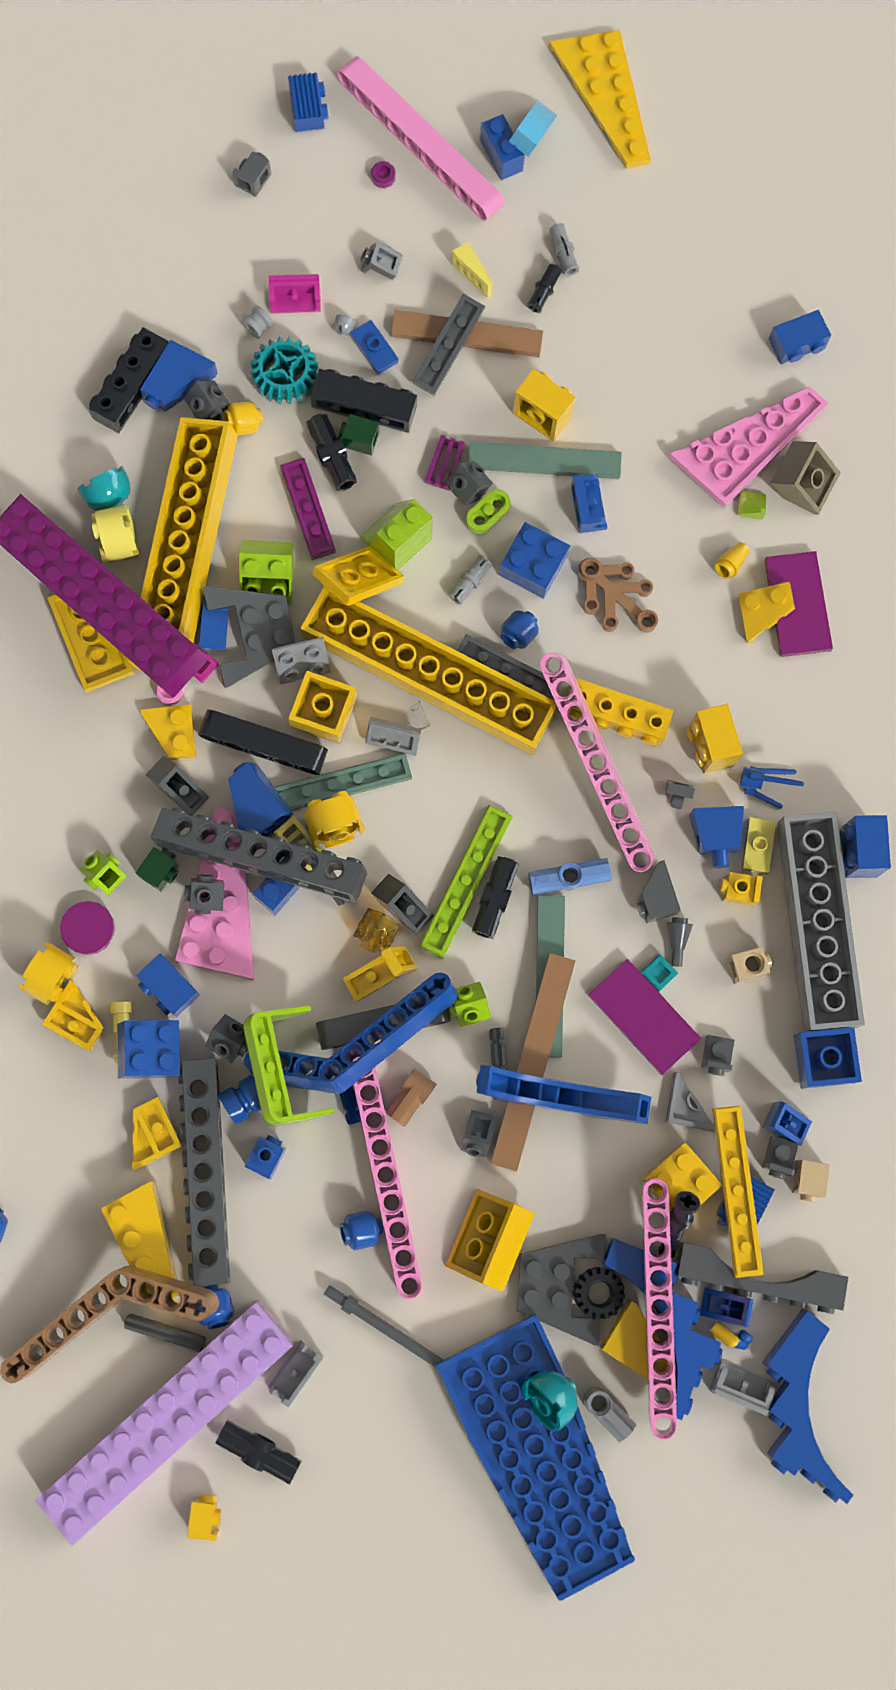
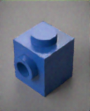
M269 1134L266 1139L259 1137L244 1167L267 1179H272L286 1149L281 1147L283 1142Z

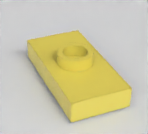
M752 817L748 819L742 870L763 874L770 872L776 821Z

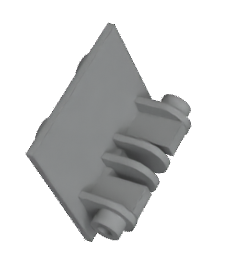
M323 637L272 649L280 684L304 679L306 671L318 675L331 672Z

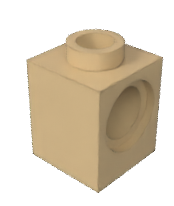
M763 947L734 954L727 958L735 984L771 973L769 969L772 968L771 958L768 952L764 953ZM747 958L756 961V971H750L746 968L745 961Z
M797 1160L793 1193L801 1194L800 1200L817 1202V1197L826 1198L830 1164Z

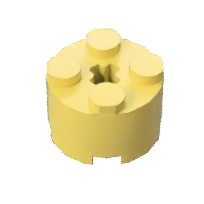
M126 504L91 513L93 521L91 524L95 539H99L101 546L99 551L103 563L140 555L139 544H135L134 541L136 540V531Z

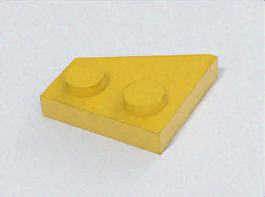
M790 582L738 594L748 643L756 640L755 637L767 628L770 629L781 617L787 616L795 609Z
M191 704L140 710L142 717L170 760L196 758Z
M71 980L42 1023L46 1029L89 1053L104 1031V1027L78 990L76 984Z
M156 1097L133 1109V1171L183 1147L160 1097Z

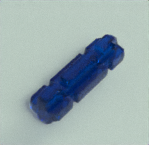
M351 1086L339 1094L343 1110H346L347 1113L345 1118L348 1125L361 1122L360 1112L356 1109L358 1105L354 1089Z

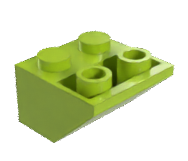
M242 540L239 551L240 590L286 596L287 603H292L294 542Z

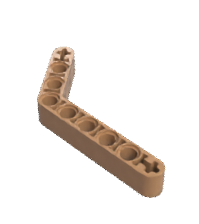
M121 1267L109 1273L6 1358L1 1364L0 1374L8 1383H16L30 1376L123 1299L191 1320L200 1321L217 1311L219 1307L218 1296L209 1289L137 1267ZM120 1274L127 1280L126 1287L120 1283ZM147 1282L153 1287V1295L146 1291ZM173 1290L180 1296L179 1303L172 1299ZM99 1292L104 1294L106 1298L105 1304L100 1302ZM78 1309L84 1314V1322L78 1317ZM57 1327L62 1330L63 1339L58 1336ZM36 1344L41 1347L42 1356L37 1353ZM24 1361L26 1364L18 1369L19 1362Z

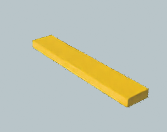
M741 1105L713 1108L734 1277L764 1275Z

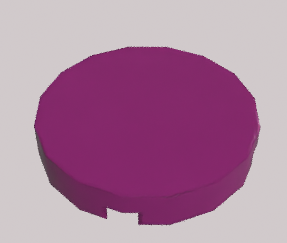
M85 901L73 905L66 911L62 917L60 932L67 947L76 953L92 955L108 947L115 933V924L109 910L99 903Z

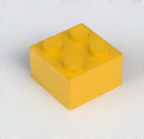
M533 368L515 391L513 414L554 442L571 420L575 397L568 388L558 386L546 373H539Z
M306 671L288 718L290 727L340 744L357 699V688Z
M728 703L696 712L687 728L690 742H694L696 746L695 760L697 766L702 767L704 774L734 766L743 755V751Z
M686 1142L680 1143L640 1179L644 1183L647 1179L655 1177L665 1182L669 1191V1212L675 1206L676 1195L681 1191L694 1193L699 1198L701 1205L722 1186L720 1181ZM652 1183L648 1187L656 1198L662 1195L663 1189L659 1183Z

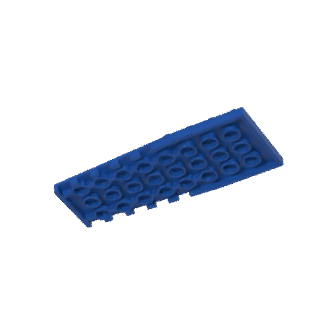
M537 1314L435 1364L473 1449L559 1601H563L635 1561L626 1539V1533L618 1518L614 1501L611 1499L605 1483L604 1474L595 1456L594 1447L586 1432V1426L579 1407H577L573 1419L556 1432V1428L551 1431L538 1421L530 1410L534 1406L531 1399L525 1400L523 1396V1383L540 1372L554 1371L565 1377Z

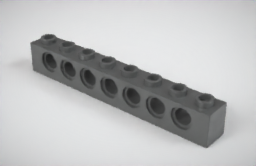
M162 808L150 836L155 844L162 848L354 903L358 901L367 876L364 864L356 858H339L335 853L328 850L314 851L303 843L289 844L281 837L272 835L268 838L261 836V833L249 828L243 831L236 829L235 825L224 821L218 824L211 822L210 818L197 814L196 817L187 815L185 811L179 808H172L171 810ZM190 828L187 834L180 835L183 829ZM209 835H215L212 841L204 842ZM240 842L237 848L229 849L232 843ZM265 849L261 856H254L257 850ZM291 856L287 863H279L282 857ZM307 864H316L314 869L310 871L304 870ZM335 870L342 871L337 878L329 877Z
M215 1058L182 1061L178 1082L183 1084L184 1095L179 1096L180 1112L185 1111V1123H181V1138L186 1139L187 1150L182 1151L183 1167H188V1178L184 1179V1194L189 1195L190 1206L185 1207L186 1224L191 1223V1235H187V1251L192 1252L193 1263L188 1264L189 1281L194 1280V1285L228 1284L230 1283L221 1107L218 1094H220L218 1060ZM196 1081H203L206 1085L205 1092L200 1096H195L192 1092V1086ZM199 1108H204L207 1112V1119L203 1123L198 1124L194 1121V1112ZM204 1135L208 1138L209 1145L206 1150L200 1152L195 1147V1141L199 1136ZM202 1163L210 1167V1175L204 1180L200 1179L196 1173L197 1167ZM203 1191H207L212 1197L211 1204L206 1208L198 1203V1196ZM205 1219L211 1221L214 1227L213 1232L209 1236L203 1235L199 1229L200 1223ZM205 1248H210L215 1253V1260L211 1264H206L201 1259V1253Z

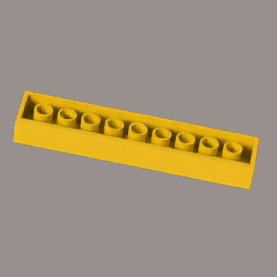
M180 417L140 598L193 643L204 596L203 587L206 586L238 435L228 421ZM127 658L126 661L137 671H142Z
M325 586L300 628L303 639L311 640L323 637L327 651L533 756L557 711L558 706L554 700L360 601L346 606Z

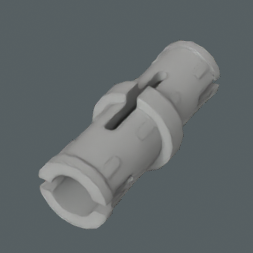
M558 223L551 226L549 232L555 244V255L561 261L564 275L571 276L579 271V266L573 253V243L569 242L563 223Z
M479 555L470 569L461 574L462 579L448 594L452 601L458 595L455 603L461 605L471 590L479 586V580L492 567V563L488 559L483 564L485 557Z

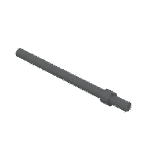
M331 1285L324 1292L325 1296L342 1306L341 1310L349 1315L353 1313L435 1368V1364L444 1360L358 1304L359 1300L353 1296H346Z

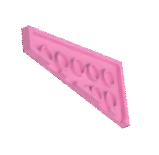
M808 387L783 399L782 402L772 407L768 406L751 417L747 416L714 432L713 435L701 441L697 440L680 451L676 450L670 453L669 458L725 508L827 407L828 402L811 387Z
M215 807L212 822L221 824L222 821L235 825L236 829H238L235 811ZM209 835L206 842L212 841L215 835ZM240 842L232 843L229 849L237 848ZM202 859L198 874L213 875V879L224 881L223 911L211 910V914L194 913L195 909H188L175 961L254 980L246 871ZM202 892V893L200 894V896L204 897V896H206L208 893H207V892Z

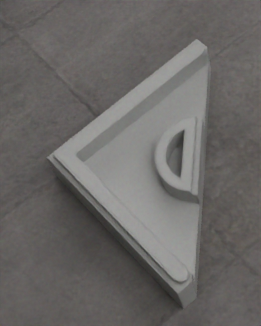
M674 1072L665 1122L715 1132L714 1124L705 1113L697 1098L689 1090L680 1074Z

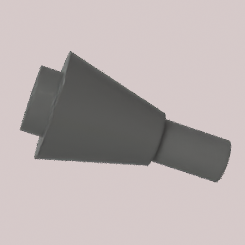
M672 917V922H667L671 949H673L672 966L682 967L683 950L686 948L693 924L688 923V918Z

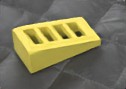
M467 242L452 250V265L486 297L491 296L493 282L471 245Z
M294 815L273 831L275 836L283 838L289 844L298 835L302 834L304 837L298 843L306 844L309 842L311 850L318 852L323 850L321 847L316 848L314 846L311 835ZM294 825L297 829L285 838L283 834ZM311 863L305 866L308 871L312 870Z

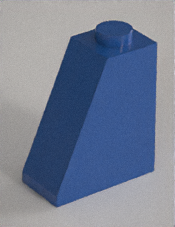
M170 340L140 389L144 403L152 409L157 410L159 408L165 412L184 400L196 381L213 380L218 374L214 361Z
M245 762L234 769V774L228 778L238 829L243 831L247 828L253 829L261 833V836L267 837L290 818L293 813L257 764Z

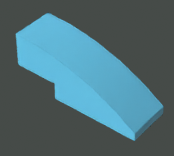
M537 100L509 140V143L515 145L518 150L529 157L557 115Z

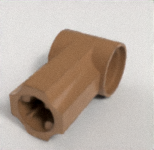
M414 1069L402 1085V1091L394 1099L386 1114L405 1127L420 1104H424L437 1084Z

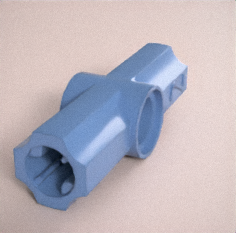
M607 858L576 864L567 863L559 867L528 872L532 896L560 890L571 891L577 887L610 882L612 880ZM572 871L576 874L577 880L569 883L564 880L563 873Z

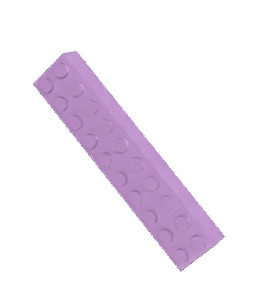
M258 1300L35 1501L71 1546H73L295 1343Z

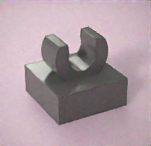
M667 780L665 791L672 794L671 807L682 809L684 797L693 799L694 786Z

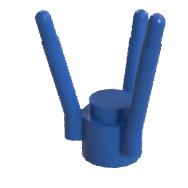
M750 766V768L744 767L739 787L746 788L745 794L755 796L781 809L783 807L781 803L756 791V788L761 789L763 781L795 786H804V782L765 775H794L797 772L795 769L757 768Z

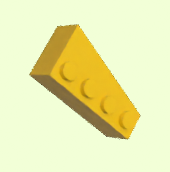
M150 1181L101 1208L129 1266L178 1280L163 1220V1212L157 1194L156 1181ZM147 1282L146 1291L153 1295V1287ZM174 1290L172 1291V1299H173V1298H175L176 1296L179 1295V1294H178L176 1291H174Z

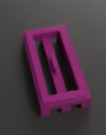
M444 435L440 436L425 478L426 484L450 490V486L447 483L441 482L452 449L456 448L457 451L447 480L452 475L451 470L460 461L465 446L464 441L457 442L454 438L447 439ZM447 445L437 478L434 480L432 477L443 446Z

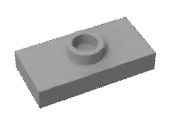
M370 717L365 743L416 756L422 729Z

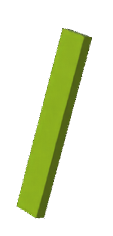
M491 805L488 806L419 945L420 948L444 958L511 822L512 815Z

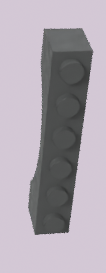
M683 1242L679 1244L675 1269L678 1271L677 1276L681 1277V1283L697 1286L698 1281L709 1283V1289L725 1291V1286L736 1288L735 1294L752 1297V1293L756 1292L763 1294V1300L779 1303L780 1298L790 1300L791 1306L807 1309V1303L818 1305L817 1311L834 1314L835 1309L844 1310L848 1284L847 1276L814 1270L802 1277L782 1282H764L747 1277L735 1278L733 1269L724 1263L711 1248Z

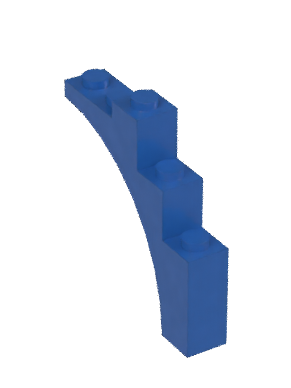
M488 1065L480 1066V1072L476 1078V1093L493 1097V1099L577 1113L588 1117L648 1124L651 1097L641 1093L551 1080Z
M611 1238L602 1264L622 1274L645 1295L644 1250ZM671 1261L672 1286H674L678 1271L675 1269L677 1263ZM662 1270L653 1271L650 1275V1281L656 1285L662 1284L666 1277L665 1272ZM672 1292L676 1417L682 1420L684 1414L688 1415L693 1404V1399L690 1398L694 1387L698 1388L703 1374L702 1371H699L701 1366L712 1370L714 1364L718 1365L723 1349L720 1348L721 1342L690 1330L691 1324L696 1325L701 1311L697 1308L699 1303ZM657 1299L652 1303L658 1314L664 1312L667 1306L666 1302L662 1299Z
M801 1309L762 1362L768 1367L766 1371L768 1375L779 1383L782 1379L784 1380L773 1396L769 1407L771 1414L768 1418L781 1429L784 1425L786 1427L767 1454L773 1458L770 1464L783 1475L788 1471L795 1476L800 1468H802L800 1474L812 1484L816 1480L825 1486L822 1492L835 1503L840 1499L848 1504L854 1495L837 1479L824 1460L815 1440L809 1416L808 1390L811 1369L818 1349L830 1328L809 1311Z

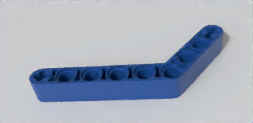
M441 972L430 976L329 1058L278 1051L282 1069L287 1067L283 1070L286 1086L340 1094L346 1091L456 1001L457 991L449 976ZM247 1052L244 1057V1064L246 1068L250 1071V1073L253 1075L249 1054Z

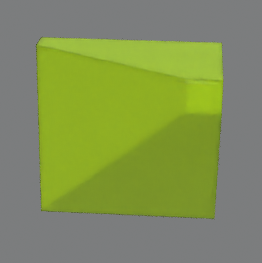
M741 491L737 515L763 519L766 512V494Z

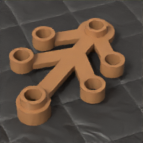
M586 558L580 562L577 570L578 576L586 583L584 612L588 615H594L598 612L599 601L596 599L597 584L604 590L605 617L602 627L605 631L613 632L618 626V619L615 616V601L637 620L636 625L640 631L649 633L656 628L658 623L657 614L652 610L642 611L624 594L638 593L642 597H648L653 590L652 582L647 579L640 582H611L605 577L619 575L623 580L631 579L634 574V566L631 563L602 565L595 558ZM591 568L595 573L589 575L586 573V569ZM628 568L630 569L631 573L624 574L622 572V569ZM647 585L650 590L645 592L641 590V586ZM594 603L596 608L591 610L587 607V604ZM612 620L615 625L609 627L606 625V621ZM649 620L651 625L648 627L644 626L642 621Z

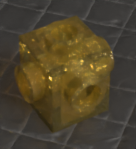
M367 908L353 936L361 941L360 947L371 953H374L375 950L382 952L391 946L401 925L386 914Z

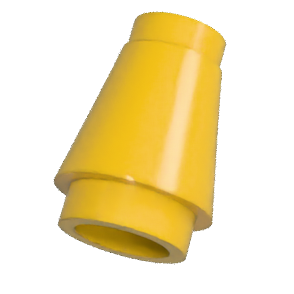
M738 542L719 556L714 565L717 574L724 579L735 577L750 552L749 547L743 542Z

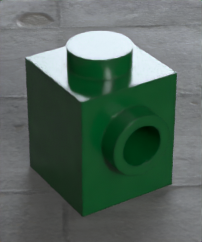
M349 414L347 423L342 422L339 437H342L344 447L372 456L379 436V422Z
M153 847L136 871V875L162 892L166 884H171L179 873V870H177L179 865L174 860L176 855L166 848H162L160 851Z

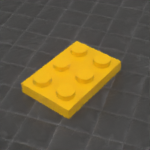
M371 546L319 564L314 567L312 573L346 606L399 586L404 579V575Z

